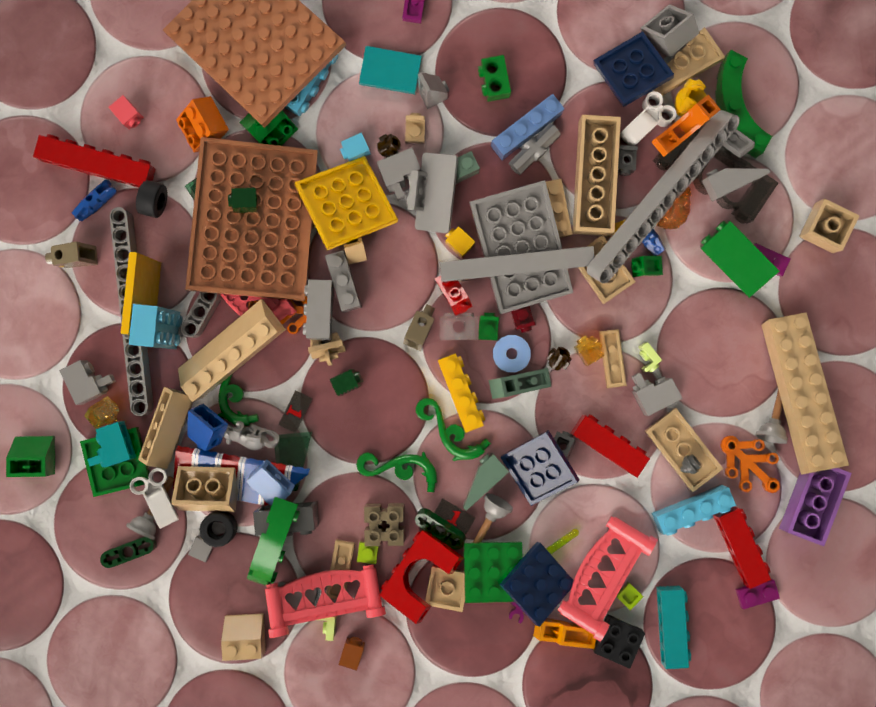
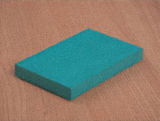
M366 46L359 85L415 95L422 56Z

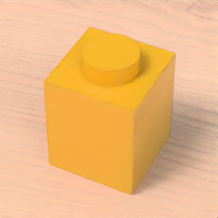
M459 226L456 230L452 228L446 234L447 239L445 243L461 258L475 245V241Z

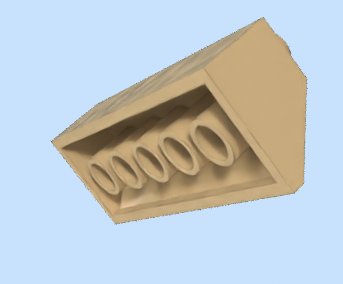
M260 299L178 368L180 387L192 402L204 398L286 330L263 299Z

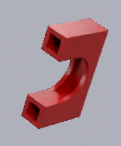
M425 530L419 531L415 535L413 545L405 550L402 555L403 560L393 568L391 572L393 575L383 583L381 587L382 592L379 595L415 624L422 622L431 605L415 594L410 587L409 573L412 566L419 560L426 559L433 562L447 574H453L464 558Z

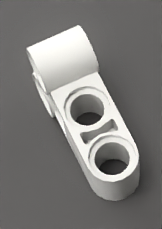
M653 91L646 96L642 103L643 111L620 133V137L628 146H635L656 125L667 127L676 118L675 108L670 105L663 106V97L659 92ZM648 100H655L657 105L651 106ZM662 113H667L670 119L665 120L662 117Z
M156 468L149 473V479L145 477L134 478L130 483V490L136 495H144L154 519L161 529L179 520L163 486L168 480V473L165 469ZM157 471L162 472L164 475L161 482H156L153 479V475ZM142 480L145 483L143 491L136 490V481Z

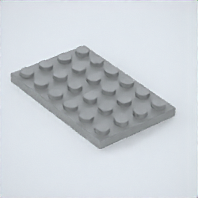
M545 180L469 202L484 257L562 249ZM568 269L490 277L500 314L573 293Z

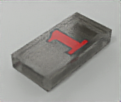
M295 390L278 425L297 433L313 398Z
M443 498L434 512L464 534H467L476 518Z

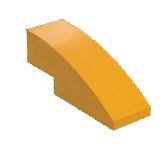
M547 618L540 627L535 625L533 636L539 641L556 642L563 646L595 648L596 639L593 638V634L576 623Z

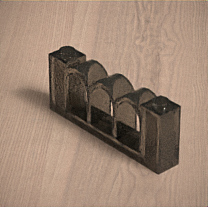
M698 129L665 157L658 152L653 162L656 163L659 169L663 171L668 170L701 130ZM724 146L713 156L730 168L757 169L744 159L734 155ZM704 167L693 180V184L700 193L708 195L702 183ZM765 175L751 183L739 202L730 201L726 195L716 201L722 208L733 210L731 214L735 216L738 222L748 224L754 221L778 185V182Z

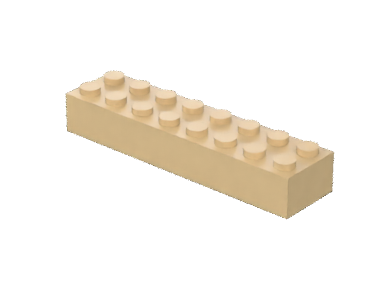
M807 312L768 319L761 326L801 475L849 466Z

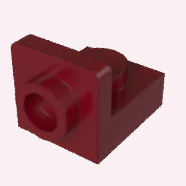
M530 306L511 311L516 331L521 330V333L531 331L532 326L536 325Z

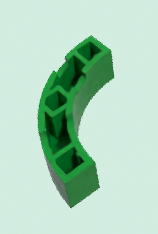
M730 50L721 62L717 74L716 104L721 110L739 117L740 121L737 130L755 142L754 148L747 154L756 159L764 153L772 136L754 122L743 100L741 88L742 74L748 58Z
M278 497L274 498L266 520L269 526L266 534L262 533L247 580L265 586L275 582L278 572H275L277 562L282 563L286 552L282 550L292 521L296 522L300 513L297 510L298 504Z

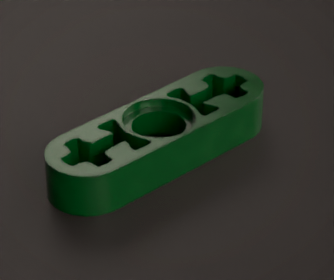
M422 508L418 511L415 522L420 528L452 549L458 550L463 547L466 536L461 530L429 509ZM436 526L444 527L445 532H439Z
M141 537L109 549L101 555L100 562L105 568H112L139 558L155 550L156 540ZM145 542H150L151 545L148 548L138 549V546ZM125 547L133 549L131 557H127L124 554ZM109 555H119V557L112 560V562L107 561V557H109Z

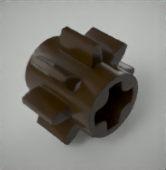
M384 134L379 137L380 142L377 143V149L380 155L387 158L397 154L398 150L401 149L400 140L396 136Z
M558 347L557 350L552 348L546 358L549 360V366L554 370H561V368L566 370L572 360L569 357L570 352L564 347Z

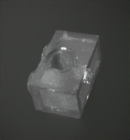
M443 313V317H439L440 340H478V316H474V313H462V316H455L454 313ZM457 321L464 324V330L461 332H457L453 328V324Z

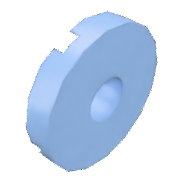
M507 335L500 338L493 348L494 362L505 372L523 370L531 358V350L528 343L517 335ZM513 348L516 350L517 356L515 359L507 357L506 352L508 349Z

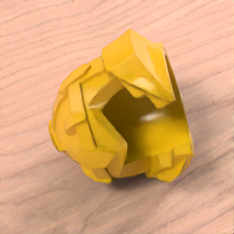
M689 78L684 87L677 93L675 110L678 116L682 117L695 104L707 96L704 92L706 86L700 79L693 80Z

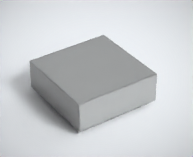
M196 536L188 555L207 562L213 547L206 544L201 537Z

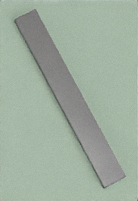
M594 246L439 262L441 281L586 267L594 259Z

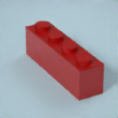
M591 414L588 417L582 415L570 434L638 478L650 460L646 456L647 452L638 446L635 449L629 445L631 441L621 435L619 438L614 435L615 430L605 425L602 427L599 425V420Z
M734 506L727 513L720 514L719 512L714 514V519L743 584L752 589L770 581V568L766 562H763L761 557L763 552L760 546L755 544L753 539L755 534L745 521L747 516L743 509Z

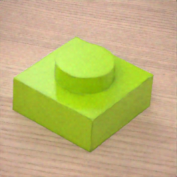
M360 541L357 562L376 564L379 546H365V542Z
M627 582L620 589L616 597L631 610L644 596Z

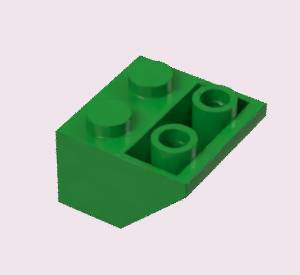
M283 111L265 128L249 113L239 122L260 144L282 146L298 130Z
M16 436L6 457V477H46L55 474V436Z

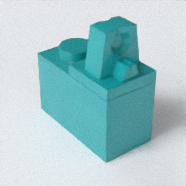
M125 421L96 429V440L101 445V448L97 451L98 456L87 459L89 466L101 463L102 468L136 458Z

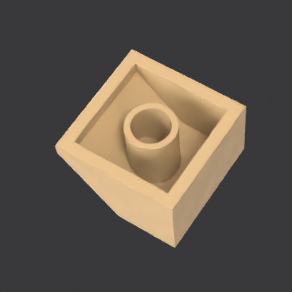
M264 613L225 616L221 640L222 661L262 659L266 652Z

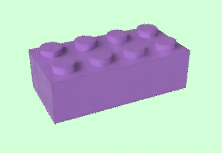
M839 468L803 475L800 473L779 529L825 546L852 473Z

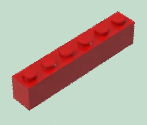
M47 134V137L38 136L33 157L39 161L140 188L144 181H153L156 169L147 160L139 159L138 162L125 154L116 156L110 150L102 149V152L95 150L96 147L88 144L79 146L73 140L65 139V142L60 141L59 137Z

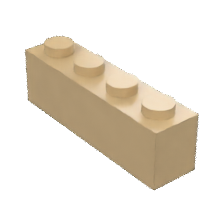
M168 387L163 388L138 458L146 466L167 469L172 461L173 451L179 441V435L185 424L188 409L192 405V401L185 392Z

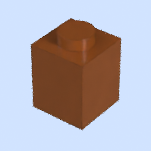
M347 637L338 665L357 671L365 642H362L358 637Z

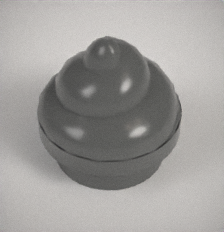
M692 454L683 458L680 470L684 473L696 474L702 466Z

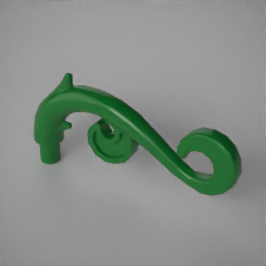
M230 375L221 383L219 389L218 403L222 413H219L218 416L236 425L237 421L243 422L244 426L258 422V414L249 416L248 414L243 415L240 411H237L238 414L230 409L227 402L228 393L231 392L233 394L229 400L234 403L240 402L244 396L243 389L236 384L229 385L232 377Z
M424 398L417 403L415 408L416 414L421 420L426 421L434 418L433 414L427 415L424 412V408L427 405L435 408L439 436L445 448L455 456L452 459L453 461L478 458L485 453L484 450L491 444L485 438L476 446L468 445L469 449L457 447L450 440V435H455L454 441H461L465 434L463 428L454 424L446 429L442 411L434 399Z
M422 452V456L407 454L395 457L373 471L366 470L365 463L370 460L377 466L379 462L374 454L363 453L357 459V470L363 476H375L395 467V474L401 480H408L413 475L412 467L408 465L407 469L404 470L402 468L403 464L414 463L419 465L425 471L422 472V475L426 477V482H428L427 492H435L437 472L425 452Z

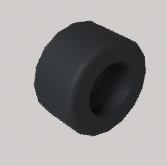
M149 180L144 181L140 185L136 196V209L138 213L154 218L160 217L167 203L168 192L166 186Z
M214 511L201 522L200 536L209 546L222 547L233 540L238 526L236 519L229 512ZM216 521L224 523L226 531L222 536H217L212 531V525Z

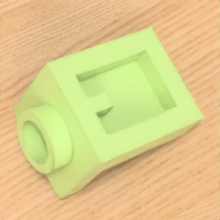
M644 342L638 347L641 350L639 354L645 361L648 360L649 363L641 368V370L651 373L659 367L658 363L662 359L648 342Z
M337 616L319 619L327 621L323 623V634H326L325 640L327 641L334 640Z

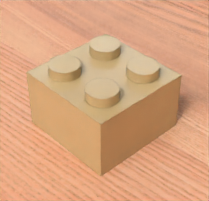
M822 199L814 204L799 237L831 253L843 251L859 215L827 199Z

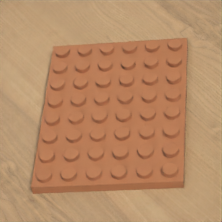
M192 0L163 29L166 35L264 128L346 46L345 41L299 0Z
M201 137L186 291L305 301L304 288L307 282L312 219L295 187V182L316 174L318 150ZM231 188H256L257 212L234 213L232 207L228 206V195H232Z

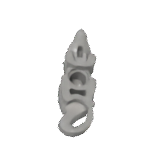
M237 421L236 428L228 425L223 436L227 444L235 441L250 450H259L265 446L275 448L279 444V435L276 432L253 424L250 428H244V423L241 421ZM266 434L271 435L274 441H269Z

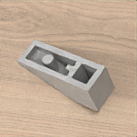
M422 72L418 74L419 94L427 109L448 99L449 88L445 81H441L440 77Z
M725 168L718 171V169H715L706 174L707 178L702 183L713 202L770 173V170Z

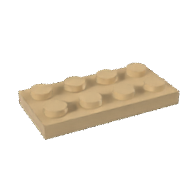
M677 408L670 410L645 430V433L691 492L696 491L723 470L722 466ZM692 454L702 466L696 474L684 473L680 470L683 458Z

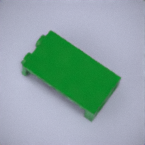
M730 220L727 222L722 221L715 228L717 231L712 236L708 234L701 241L702 245L700 248L749 298L780 272Z

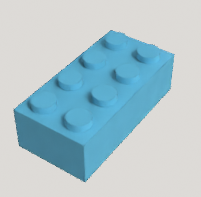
M133 304L129 345L177 350V346L180 344L178 331L182 325L180 312L159 306Z

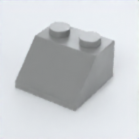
M670 4L641 27V31L645 33L653 46L659 52L669 57L677 53L679 49L699 34L694 14Z

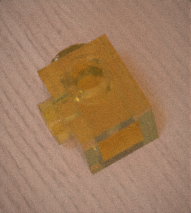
M585 335L576 341L578 344L574 348L585 366H589L605 356L601 350L603 346L598 338L594 339L593 336L587 338Z
M107 396L90 406L84 417L95 429H98L104 425L113 424L117 420L116 416L120 410L117 404Z

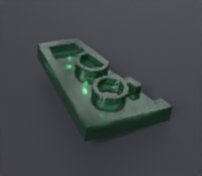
M313 431L278 434L279 444L275 447L276 464L281 463L286 466L292 465L304 468ZM301 480L295 484L292 491L299 490Z

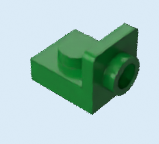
M662 256L632 258L631 269L633 277L663 275Z
M484 313V316L479 317L478 340L497 341L499 317H495V313Z

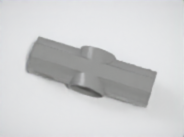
M549 123L536 137L533 136L509 162L511 169L518 175H521L534 161H538L545 154L547 148L561 135L559 130Z

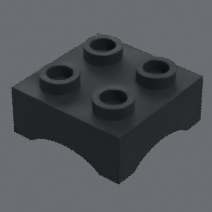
M607 614L604 621L610 624L601 641L596 640L595 648L592 650L595 654L630 669L645 636V632L637 626Z

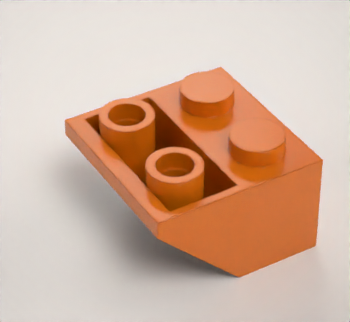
M211 96L192 99L176 119L179 128L182 130L194 153L200 150L201 137L221 139L229 130Z

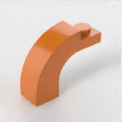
M707 95L672 126L656 137L652 144L665 157L721 109Z

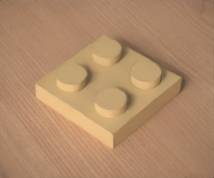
M432 565L425 601L433 607L463 612L465 602L464 571L455 570L453 574H447L438 566Z

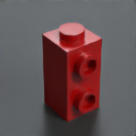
M441 275L435 278L440 291L455 316L466 312L472 307L468 295L458 280L442 282Z

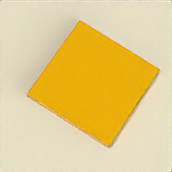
M365 156L295 182V187L327 251L398 222V218Z
M130 252L128 258L121 334L130 335L133 304L157 306L162 262L137 252Z

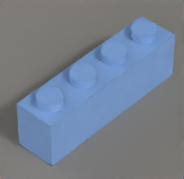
M554 94L550 95L495 137L491 142L492 149L503 161L533 136L542 131L549 123L559 118L565 108Z

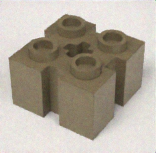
M389 503L388 508H381V504H365L364 523H369V527H366L364 530L365 546H380L382 541H388V546H404V526L399 525V522L404 521V503ZM382 521H387L386 524H389L390 526H387V528H382L380 524H382Z

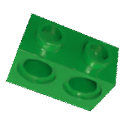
M504 55L481 59L478 73L479 77H483L484 84L481 85L483 97H487V102L510 98L511 89ZM495 67L497 71L490 73L487 68ZM497 85L500 87V90L495 92L491 89V86Z

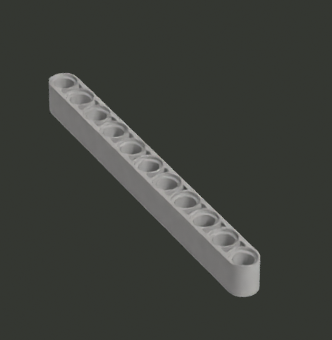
M720 110L707 122L587 267L588 275L602 284L607 283L737 129L740 121L737 115Z
M116 207L110 212V225L122 324L126 286L125 272L128 267V258L124 260L123 253L125 251H128V253L137 252L132 214L121 207ZM124 213V219L119 222V215ZM126 232V239L121 241V234ZM122 334L130 409L136 416L149 415L153 411L154 404L148 349L145 346H138L139 352L135 355L133 353L135 345H129L130 335ZM137 364L141 366V372L139 374L135 372V367ZM139 383L143 385V391L141 393L137 391V386ZM141 402L145 404L144 412H141L139 409Z

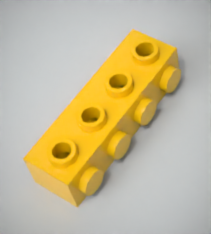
M455 353L438 360L465 433L484 426L483 421H485L482 410H477L476 403H478L475 392L471 393L469 389L471 381L468 374L464 375L462 367L465 366L461 356L457 357Z

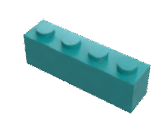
M679 585L658 586L656 591L661 664L665 669L689 668V661H691V652L688 649L690 633L686 626V622H689L688 611L685 610V603L688 602L687 593Z

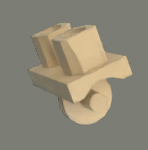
M337 332L332 333V339L329 340V343L322 344V340H310V347H308L312 359L319 358L320 362L327 361L328 366L333 365L332 359L339 358L338 353L346 352L345 345Z

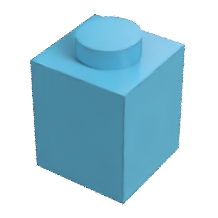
M362 132L341 141L343 148L340 151L344 160L348 158L349 161L371 155Z

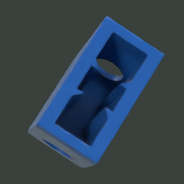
M204 403L188 410L187 435L197 444L196 448L208 451L219 445L228 427V423Z

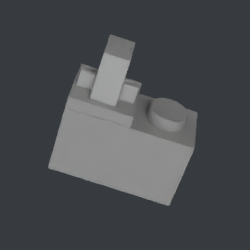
M413 148L377 161L387 190L390 193L394 191L398 201L404 199L405 196L402 188L406 187L405 179L409 180L411 170L421 171Z
M79 360L59 370L76 405H83L106 394L107 386L116 382L111 374L103 378L101 375L95 376L94 367L87 360Z
M641 373L631 376L635 384L632 387L634 390L632 393L645 416H650L683 399L672 378H665L663 376L654 381L655 384H653L648 379L644 381Z

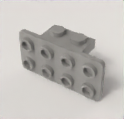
M424 153L421 171L411 170L407 209L417 210L415 228L417 230L438 233L450 232L458 157L456 155Z

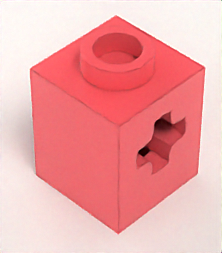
M124 95L108 107L129 130L137 127L144 118Z

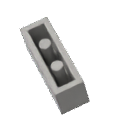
M344 250L326 255L325 258L341 311L345 313L362 308Z
M308 279V285L304 288V294L307 296V304H304V315L307 316L306 323H303V335H306L308 340L332 339L334 289L332 280Z

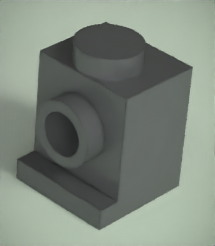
M619 145V175L629 176L636 170L638 146ZM624 158H629V163H626Z
M557 431L554 439L559 447L561 444L567 445L566 449L562 450L568 460L576 441L572 434L566 431L562 433Z

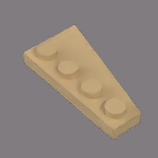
M705 27L670 62L666 63L674 73V78L653 91L659 92L663 96L687 82L689 78L692 79L725 59L724 54Z

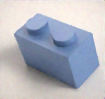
M268 459L257 467L246 481L250 488L258 492L264 501L271 506L275 497L285 500L295 486Z

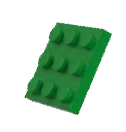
M139 427L127 429L136 458L102 468L101 463L89 466L87 460L98 456L97 451L101 448V445L98 444L96 437L80 441L93 497L129 489L131 481L137 477L149 479L150 472L148 466L138 460L143 447ZM138 480L135 483V487L145 485L142 480Z
M521 541L464 543L465 603L514 602L500 586V583L522 559Z

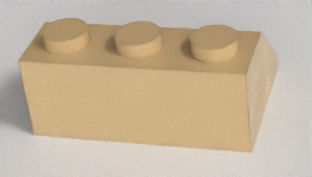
M178 466L171 504L178 510L235 512L238 496L236 469L227 467Z

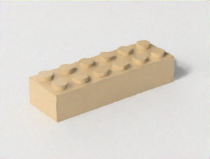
M582 115L579 119L572 234L611 236L614 234L621 117Z

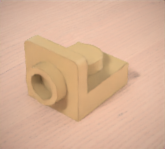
M420 113L406 115L405 143L424 144L425 116H421Z

